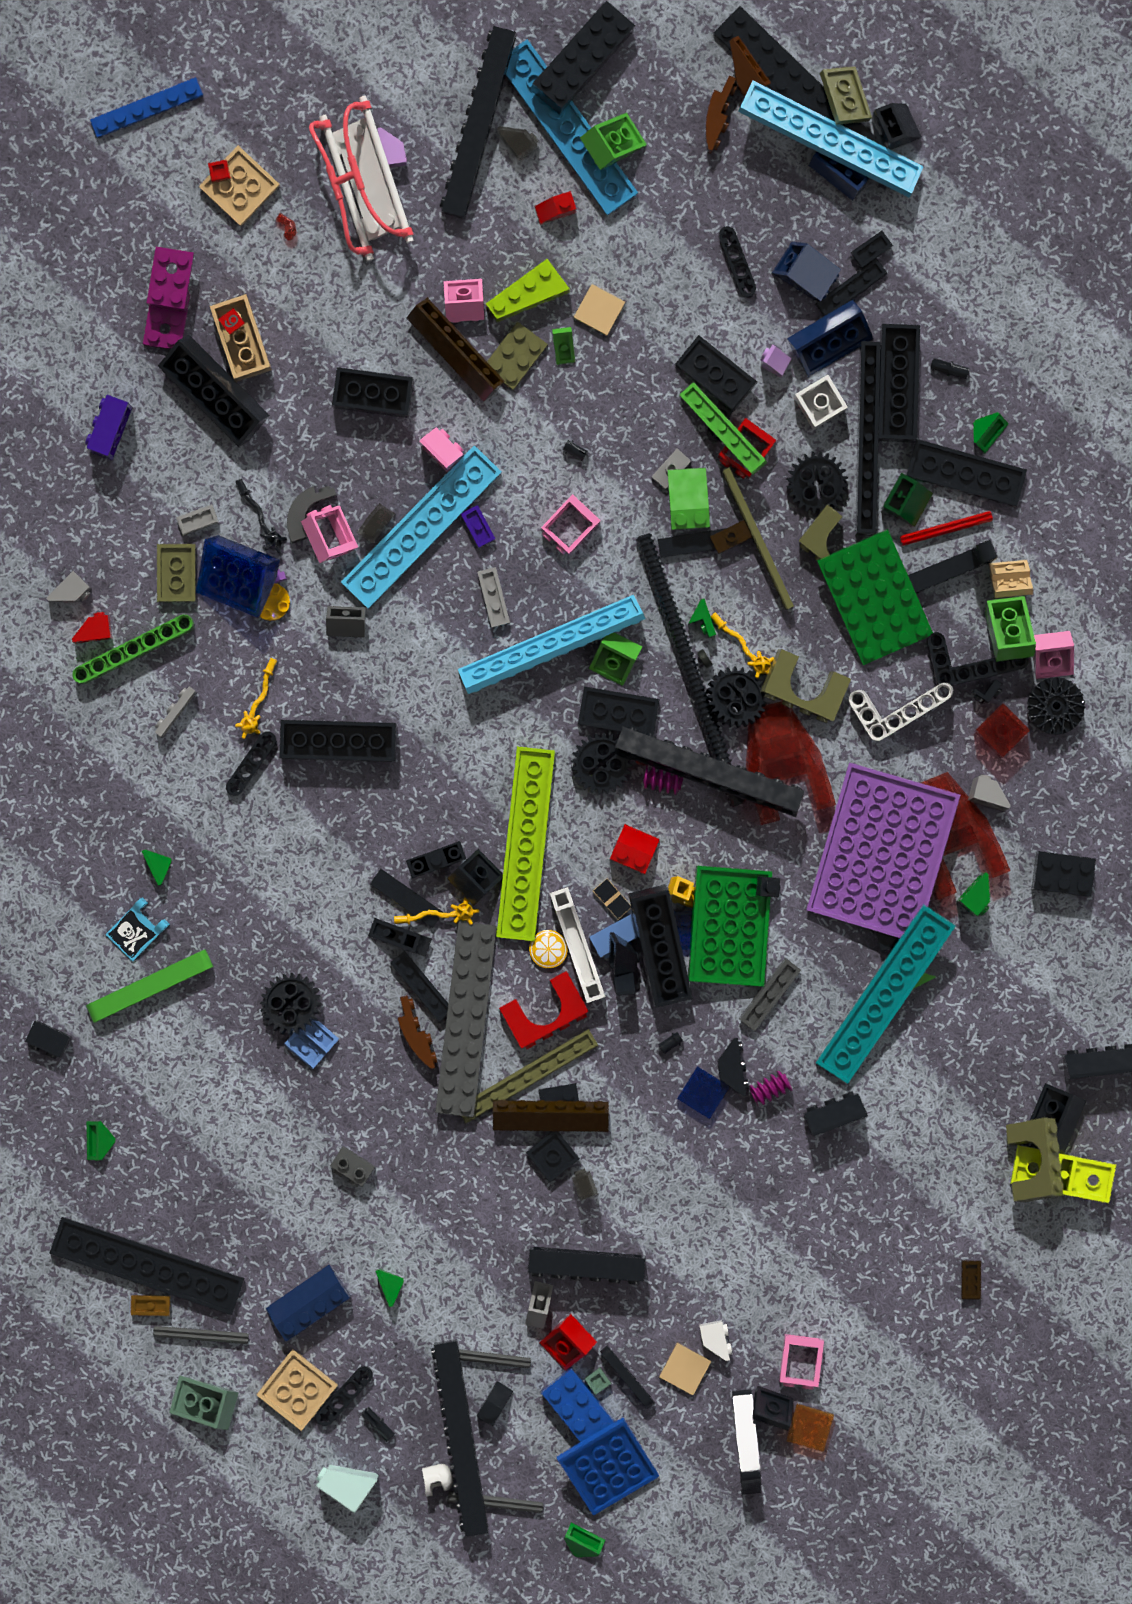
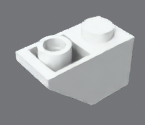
M722 1320L699 1324L703 1346L725 1361L730 1360L729 1355H732L731 1344H727L725 1336H729L727 1324L723 1325Z

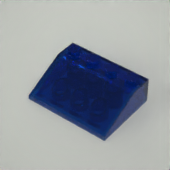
M220 535L204 540L196 593L258 618L276 581L280 559Z

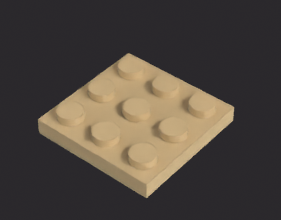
M238 145L225 158L227 159L231 179L212 183L211 176L209 175L199 185V188L241 227L275 192L280 184Z
M292 1349L257 1393V1396L302 1431L338 1384Z

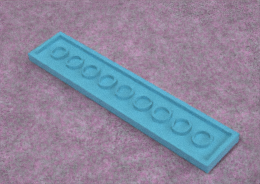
M752 81L738 112L907 197L911 196L923 169L922 165L840 124L836 125L834 121L755 81Z
M474 445L341 583L369 609L502 472Z
M631 595L459 668L458 672L467 693L478 692L486 686L498 683L500 680L513 677L519 672L532 669L538 664L548 662L559 655L567 654L578 647H584L592 641L600 640L611 633L619 632L625 627L638 624L645 619V616L635 596Z

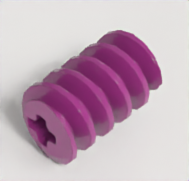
M646 765L643 780L644 789H647L650 784L652 791L655 790L656 786H658L659 792H662L665 787L667 794L670 793L671 789L674 790V795H677L679 790L681 791L683 777L671 775L669 772L664 774L663 770L660 769L656 772L655 767H652L649 771L648 765Z
M777 1071V1078L771 1074L770 1081L763 1078V1085L759 1081L756 1082V1088L753 1085H749V1090L757 1106L758 1102L765 1105V1098L771 1102L772 1095L779 1098V1091L785 1095V1088L793 1091L785 1073L782 1074L780 1071Z

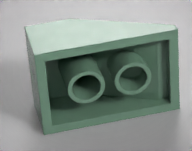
M179 1376L169 1413L216 1429L228 1430L239 1392Z

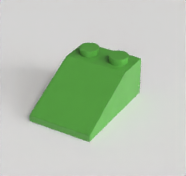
M627 113L593 126L580 137L600 170L613 165L647 145Z
M706 468L667 470L671 529L710 527Z

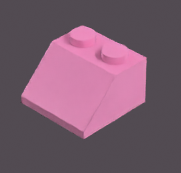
M482 279L444 281L446 318L450 322L485 320Z
M435 428L419 442L421 447L448 473L464 456L462 453L463 449L456 442L453 444L448 439L450 436L443 429L439 431Z
M1070 631L1034 635L1036 641L1033 657L1035 678L1042 679L1074 675V643Z

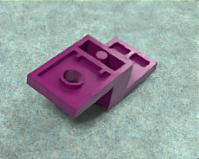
M156 246L146 302L149 310L143 345L171 350L176 342L183 338L190 300L188 290L194 252ZM170 264L177 266V271L174 274L167 272V267ZM168 324L170 332L162 334L160 332L161 325Z

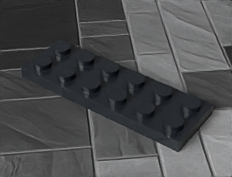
M917 439L906 476L1017 507L1027 469Z

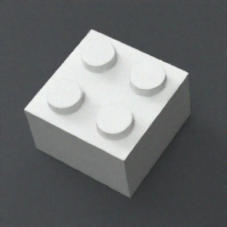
M826 375L794 396L813 430L845 412L848 408L829 375Z

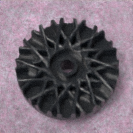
M1052 677L1038 683L1029 694L1027 700L1028 716L1034 726L1044 733L1051 735L1067 733L1078 726L1079 722L1083 719L1084 709L1086 708L1085 700L1083 699L1084 695L1075 683L1073 684L1072 681L1065 678ZM1055 702L1059 704L1058 710L1053 708Z

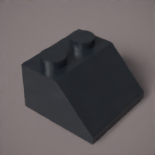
M477 849L447 879L475 906L503 879V873Z

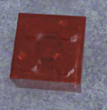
M1004 703L1000 704L974 730L999 758L1004 757L1030 731Z

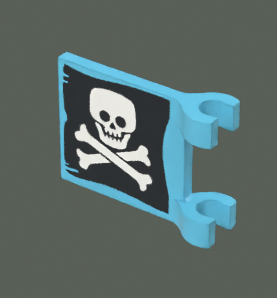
M143 897L105 934L132 961L170 925L163 919L154 926L140 912L148 903Z

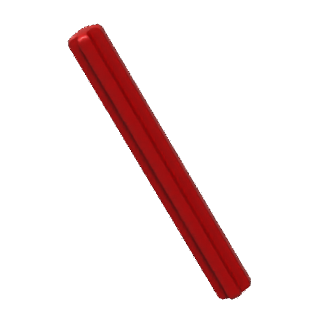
M990 511L902 535L900 536L902 546L991 522L993 516Z

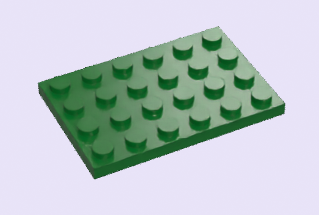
M888 529L817 560L863 665L925 639L933 633Z
M696 866L688 967L689 981L764 987L771 897L756 896L757 876L772 877V871Z

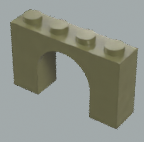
M827 504L799 539L800 547L807 553L811 550L816 554L814 557L816 560L830 555L826 546L827 537L842 518V515Z
M778 649L760 692L765 693L764 697L772 701L776 699L783 701L782 705L792 709L793 706L800 708L799 712L807 716L814 714L817 716L816 719L821 722L834 721L851 679L834 671L829 672L821 693L812 700H802L794 694L790 684L791 675L799 656L783 649Z
M1040 1118L1006 1125L1008 1144L1023 1145L1034 1143L1039 1148L1042 1156L1040 1170L1033 1178L1012 1182L1013 1201L1025 1203L1063 1196L1055 1119Z

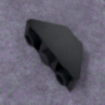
M458 841L408 859L406 863L413 879L466 860V856L461 842Z
M733 1038L717 1059L719 1076L723 1082L742 1096H745L746 1091H749L748 1079L744 1080L743 1072H746L745 1060L741 1061L740 1053H743L742 1041H738V1038Z

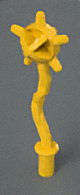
M716 612L710 617L718 626V630L722 629L725 633L737 638L745 655L753 661L747 662V665L753 666L756 672L755 678L758 679L760 674H768L774 657L768 659L762 656L760 651H757L756 657L749 651L746 641L738 632L730 630L726 626L727 622H724Z
M270 658L266 669L263 670L265 674L263 676L262 693L252 704L249 715L247 711H244V718L240 723L235 724V727H239L243 731V739L246 738L247 734L254 732L260 734V731L257 729V721L261 717L257 715L254 718L259 703L267 696L268 679L270 676H273L272 672L277 663V660Z
M464 897L463 903L458 906L451 905V908L455 911L450 913H440L436 910L423 911L416 916H410L408 913L407 916H394V924L408 923L410 925V922L417 921L427 915H433L439 918L456 917L453 921L454 923L462 920L472 925L471 917L473 914L479 913V909H473Z

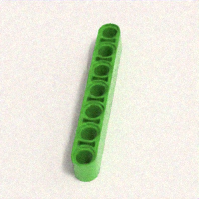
M180 615L76 667L72 673L73 679L80 684H87L191 632L194 628V621L188 615ZM183 619L190 621V625L186 629H182L180 626V622ZM172 628L173 634L170 637H164V629ZM149 636H154L156 639L155 644L152 646L146 644V639ZM135 644L138 646V652L132 655L129 653V647ZM115 653H120L121 660L118 663L112 662V656ZM97 662H103L104 668L100 672H96L94 668ZM81 670H85L87 673V677L84 680H79L77 677L78 672Z
M205 949L86 1005V1008L93 1023L214 966Z

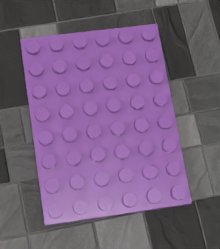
M849 762L807 910L900 938L922 905L929 906L961 795Z

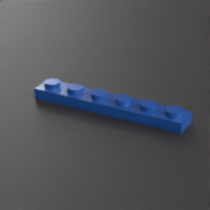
M195 77L92 118L90 121L97 138H100L203 96V93Z

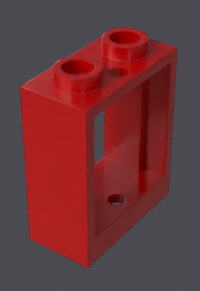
M745 418L737 430L742 433L745 429L767 445L761 453L762 457L765 458L776 443V439ZM725 446L718 455V458H720L719 462L727 468L729 466L736 470L735 474L742 479L745 477L749 479L752 474L726 456L729 449Z

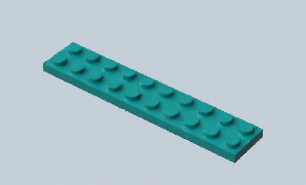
M923 904L818 1057L816 1063L848 1084L956 925Z

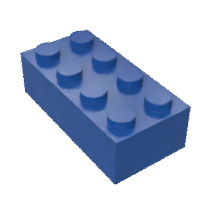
M572 1366L541 1390L542 1395L580 1442L616 1422Z

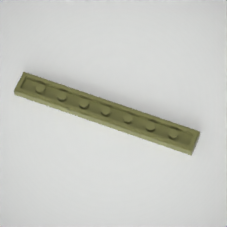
M729 467L723 470L722 474L753 536L752 539L785 610H789L794 605Z
M590 1030L582 1032L477 1094L474 1117L462 1116L465 1123L492 1109L493 1100L509 1099L597 1047L598 1044Z

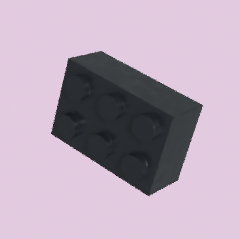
M1036 851L1031 890L1091 897L1096 859Z

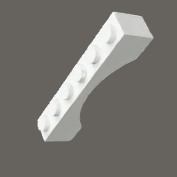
M568 887L550 893L587 1003L605 997Z

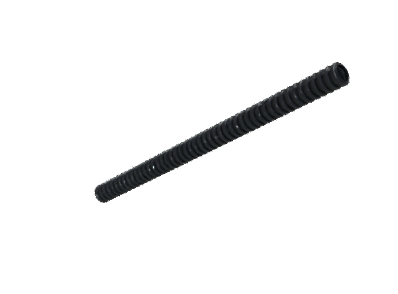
M644 534L637 537L636 542H639L640 553H643L642 559H645L646 570H649L648 576H651L650 581L653 582L652 587H655L654 592L657 593L658 604H661L662 615H665L664 621H667L668 632H671L670 637L673 638L674 649H677L676 654L679 655L680 666H683L682 671L685 672L684 677L687 678L685 681L689 683L688 688L691 689L690 694L693 695L691 698L695 700L694 705L697 706L695 709L699 712L697 715L701 717L700 722L703 723L701 726L705 729L703 732L707 734L706 739L709 740L707 743L711 746L710 750L713 751L712 756L715 757L714 759L726 760L731 765L732 759H729L730 754H727L726 742L723 743L724 737H721L722 731H719L720 726H717L716 714H710L713 708L707 707L709 700L705 699L708 694L705 692L706 686H703L704 680H701L702 675H699L700 669H697L698 663H695L696 658H693L694 652H691L692 646H689L690 641H687L688 635H685L684 624H681L682 618H679L678 607H675L676 601H673L672 590H669L670 584H667L668 579H665L666 573H663L664 567H661L662 562H659L660 556H657L656 545H653L654 539H651L652 534ZM725 793L729 797L728 801L731 802L729 804L730 807L743 804L746 801L745 799Z

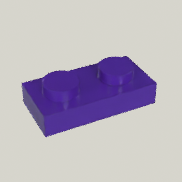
M478 505L461 513L478 548L496 540Z

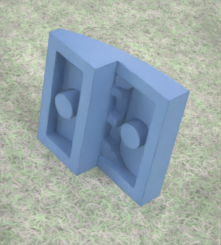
M314 1020L311 1021L313 1027L306 1025V1032L301 1028L299 1035L294 1032L284 1043L285 1047L312 1070L339 1040L322 1023Z

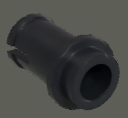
M567 440L562 449L565 451V454L569 453L583 461L588 450L574 444L573 440Z
M678 1032L675 1034L671 1033L672 1036L658 1044L664 1054L677 1045L681 1046L683 1039Z

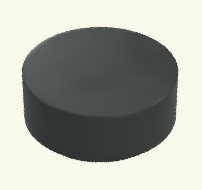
M704 649L697 652L706 668L713 665Z

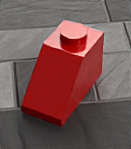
M571 191L553 196L535 206L540 225L577 213Z
M105 612L93 613V617H88L73 636L72 642L77 644L113 639L110 616L105 615Z

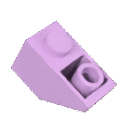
M377 128L389 167L394 168L407 165L403 142L383 128Z
M772 345L770 349H765L760 360L763 362L761 367L781 378L791 358Z

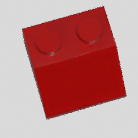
M624 824L610 860L645 874L660 839Z
M570 1314L539 1343L566 1371L584 1357L597 1341Z

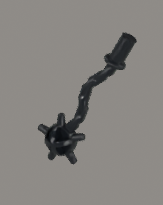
M238 479L235 483L241 492L240 496H244L245 500L257 510L258 521L264 533H260L266 544L264 550L275 549L280 554L282 541H286L287 537H281L276 532L275 527H272L271 531L267 528L263 519L262 508L250 497V490L246 488L243 480Z

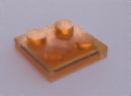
M796 1403L786 1441L824 1452L834 1414Z

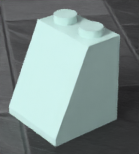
M329 1465L327 1469L323 1467L318 1474L316 1486L355 1513L377 1481L379 1475L372 1472Z

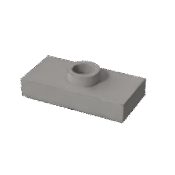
M676 449L652 475V478L666 490L668 488L667 470L685 469L691 460L680 450Z
M213 505L176 517L183 536L219 523Z

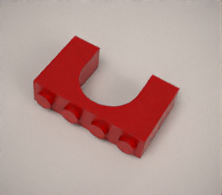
M567 971L550 980L561 1001V1012L554 1022L547 1025L532 1023L524 1014L517 999L499 1008L521 1049L525 1047L528 1050L537 1045L536 1040L542 1038L544 1041L553 1036L552 1031L558 1028L562 1031L570 1026L569 1022L576 1019L578 1022L587 1017L586 1013L589 1011Z

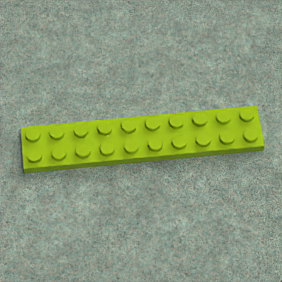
M517 746L496 935L499 938L535 941L555 750Z

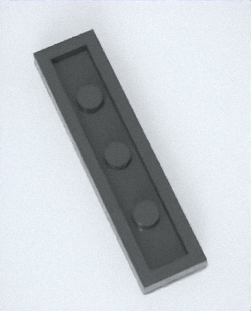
M784 958L764 987H762L739 1017V1020L755 1031L800 973L801 969L787 958Z

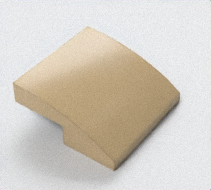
M1027 560L989 563L995 598L1033 595L1030 568Z

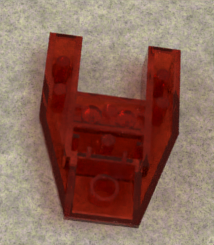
M783 701L762 707L765 711L763 714H760L761 717L758 720L755 719L752 725L750 723L748 725L747 771L753 773L760 772L772 780L773 778L785 780L806 774L816 811L835 806L834 795L820 750L794 711L782 705ZM755 803L761 826L780 821L778 811Z
M946 772L921 782L922 784L961 795L943 856L976 843L990 879L1010 872L1004 853L988 819L974 802L968 800L969 796L952 776ZM943 858L933 889L937 900L957 893Z

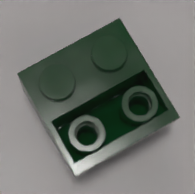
M901 473L881 509L915 527L933 493L916 480Z

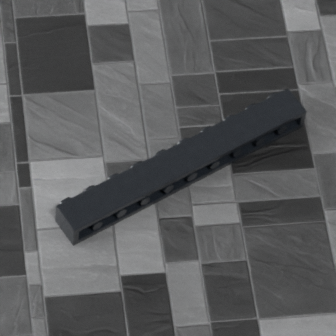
M493 26V30L488 32L487 42L489 44L487 49L483 50L481 60H484L482 68H478L476 75L478 83L477 86H473L471 92L473 101L471 105L468 104L466 110L468 118L461 128L462 140L461 142L458 141L455 152L458 153L457 158L452 160L450 171L453 172L451 179L448 178L446 181V197H442L440 202V208H442L444 214L466 219L517 38L515 31Z
M861 341L859 349L855 535L876 534L881 342Z
M633 727L622 728L615 746V754L793 817L797 816L805 793L801 787L786 785L780 779H769L760 772L753 773L747 771L745 767L730 765L729 762L723 759H713L706 753L699 754L693 752L691 748L686 746H676L669 740L662 741L656 739V736L646 733V735L642 734Z
M458 1340L435 1342L434 1348H431L432 1359L437 1361V1367H434L436 1379L439 1378L440 1386H437L439 1398H443L444 1405H441L440 1408L442 1417H446L447 1422L444 1425L445 1436H449L450 1444H447L448 1456L452 1455L453 1463H450L451 1474H455L456 1482H453L454 1493L459 1495V1501L456 1502L457 1512L462 1514V1521H459L460 1530L465 1532V1537L488 1534L489 1528Z

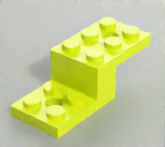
M1017 1145L1010 1183L1031 1179L1039 1172L1042 1163L1039 1149ZM1059 1153L1063 1194L1109 1203L1116 1165ZM1032 1162L1038 1165V1170L1035 1173L1028 1171V1165ZM1094 1174L1098 1177V1183L1091 1186L1088 1183V1177Z

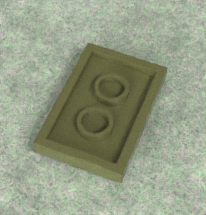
M855 66L823 69L820 72L836 125L867 122L872 119Z
M517 321L487 362L503 378L504 384L514 391L548 344Z
M157 544V602H196V544Z

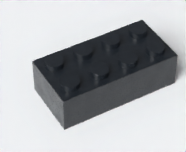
M337 367L332 407L335 409L409 418L414 379L407 376Z

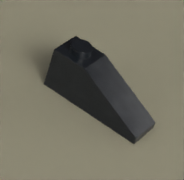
M374 918L368 934L370 937L425 957L432 938Z

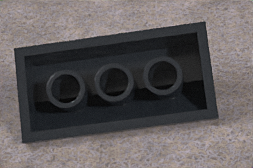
M1132 1043L1124 1044V1048L1120 1049L1113 1045L1105 1046V1050L1098 1051L1097 1047L1086 1048V1052L1078 1053V1050H1068L1067 1054L1062 1055L1065 1078L1075 1079L1132 1072Z

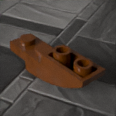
M730 75L722 92L714 90L709 103L705 126L706 147L709 154H712L713 150L717 151L721 140L718 138L721 132L725 134L729 125L726 122L727 116L722 114V112L726 113L730 104L727 100L730 95H734L738 86L735 84L736 78Z
M408 995L402 996L400 1000L405 1016L398 1017V1021L405 1039L415 1054L431 1069L435 1068V1063H438L436 1053L431 1052L430 1045L433 1044L430 1033L426 1034V1030L418 1032L417 1028H420L418 1017H414L412 1012L415 1009L413 998L409 999Z

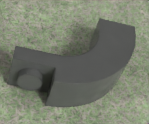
M330 486L319 489V493H316L314 487H310L296 497L287 516V529L292 544L308 539L301 521L307 517L306 514L314 505L337 497L334 488L330 489Z

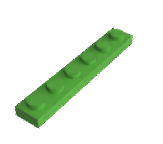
M694 382L679 394L752 475L767 463L762 455Z

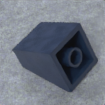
M792 241L772 271V274L809 298L821 301L828 295L830 286L837 281L841 269L808 243Z

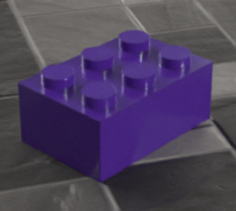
M108 394L105 398L101 399L99 404L101 411L99 416H95L92 427H94L93 432L88 434L85 442L86 448L91 453L113 461L133 408L129 402Z

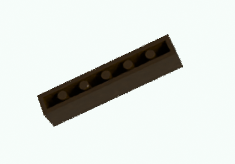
M428 297L418 303L406 317L483 402L494 395L505 382Z
M493 1100V1131L608 1132L609 1102Z

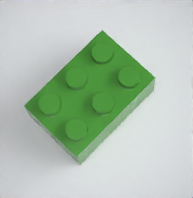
M1025 596L987 601L985 616L996 661L1034 657L1036 641Z

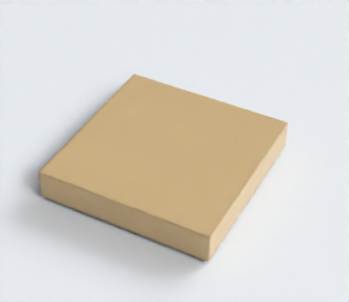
M591 284L574 319L608 336L625 301Z
M677 1343L659 1377L694 1395L711 1360Z

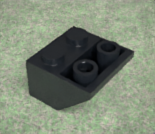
M890 103L874 110L872 121L884 147L892 150L922 138L906 103Z

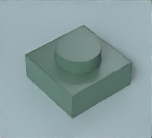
M600 1367L584 1378L595 1395L611 1384Z

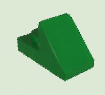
M703 598L696 607L688 625L703 621V624H700L703 635L707 634L708 638L716 636V632L705 599Z

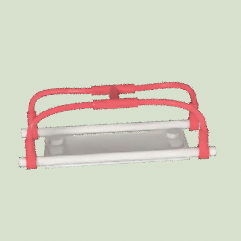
M362 96L359 98L360 102H354L346 108L342 129L332 133L330 120L327 119L326 115H322L319 117L320 121H314L309 125V131L327 166L326 171L335 198L340 206L347 245L352 252L357 255H363L366 261H371L374 259L372 255L374 252L368 241L391 233L397 237H403L406 243H411L414 241L412 237L414 234L412 228L408 225L371 113L370 101H367L366 96ZM352 109L361 110L364 113L365 118L348 125V117ZM314 128L324 131L339 177H336L333 165H331ZM341 154H342V157H343V160H344V163H345V166H346V169H347V172H348V173H345V170H344V167H343V164H342V161H341V158H340V155H341ZM349 180L351 181V184H352V187H353V190H354V193H355V196H356V199H357V202H358V206H359V209H360V212H361V215H362V219L360 218V215H359V212H358V209H357V206H356V203H355V200H354V197H353V194H352V191H351V188H350V185H349V182H348ZM340 184L342 185L362 247L355 248L352 245Z

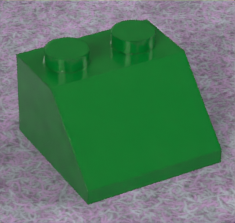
M986 872L981 873L957 900L973 917L983 916L990 908L987 906L990 903L989 874Z

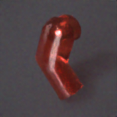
M279 213L276 221L284 226V238L293 240L297 234L295 222L284 214Z

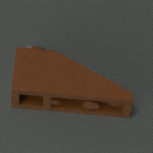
M740 37L732 38L730 46L736 81L740 93L745 97L752 81L765 87L771 84V82Z

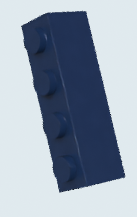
M853 300L787 338L793 353L808 377L859 348L861 341L869 342L874 339L862 310Z
M329 1264L269 1305L266 1310L275 1327L287 1342L348 1300L351 1295Z

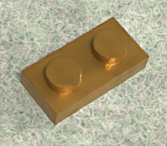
M131 1295V1315L170 1316L171 1296Z

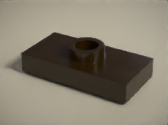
M742 520L710 536V539L717 553L720 554L753 536L745 520Z
M961 1260V1299L981 1300V1260Z

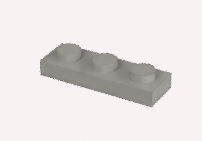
M496 567L477 572L491 627L509 624L510 620Z
M190 686L180 692L178 702L176 704L172 703L166 711L168 713L164 720L161 718L156 724L155 728L157 730L155 733L160 737H164L197 693Z

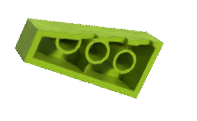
M546 259L488 301L486 308L494 319L500 322L540 304L554 300L557 297L570 293V288L550 261Z

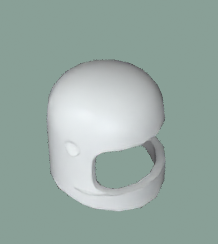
M437 1464L422 1468L426 1497L433 1495L432 1489L434 1487L443 1486L444 1491L452 1487L453 1476L447 1465Z

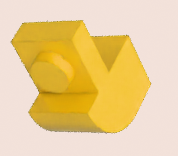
M679 876L670 878L668 889L671 901L693 909L694 883Z

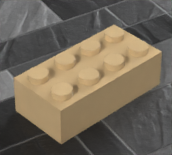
M245 294L210 306L234 380L238 382L271 371L272 368L247 295ZM234 308L245 325L232 335H229L218 319Z

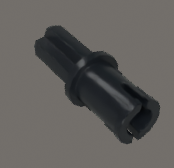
M933 358L931 362V369L946 373L947 376L953 375L967 379L968 367L953 364V361L950 363Z
M370 1407L363 1410L361 1415L373 1427L372 1430H376L386 1442L389 1441L395 1432Z

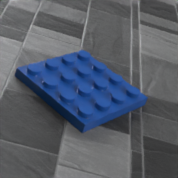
M623 1417L556 1456L593 1516L659 1477L656 1468Z

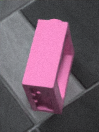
M572 494L541 527L543 531L542 536L549 542L553 540L557 544L555 548L560 553L570 555L597 527L601 520ZM571 505L591 525L570 547H567L549 528Z
M331 505L321 509V512H317V510L306 514L307 518L301 521L319 563L346 555L358 548L340 505L333 508ZM325 518L329 519L340 546L328 549L316 521Z
M789 1334L784 1335L779 1381L783 1382V1386L794 1387V1384L802 1385V1388L810 1390L818 1387L824 1346L823 1339ZM790 1344L817 1348L813 1380L785 1377Z

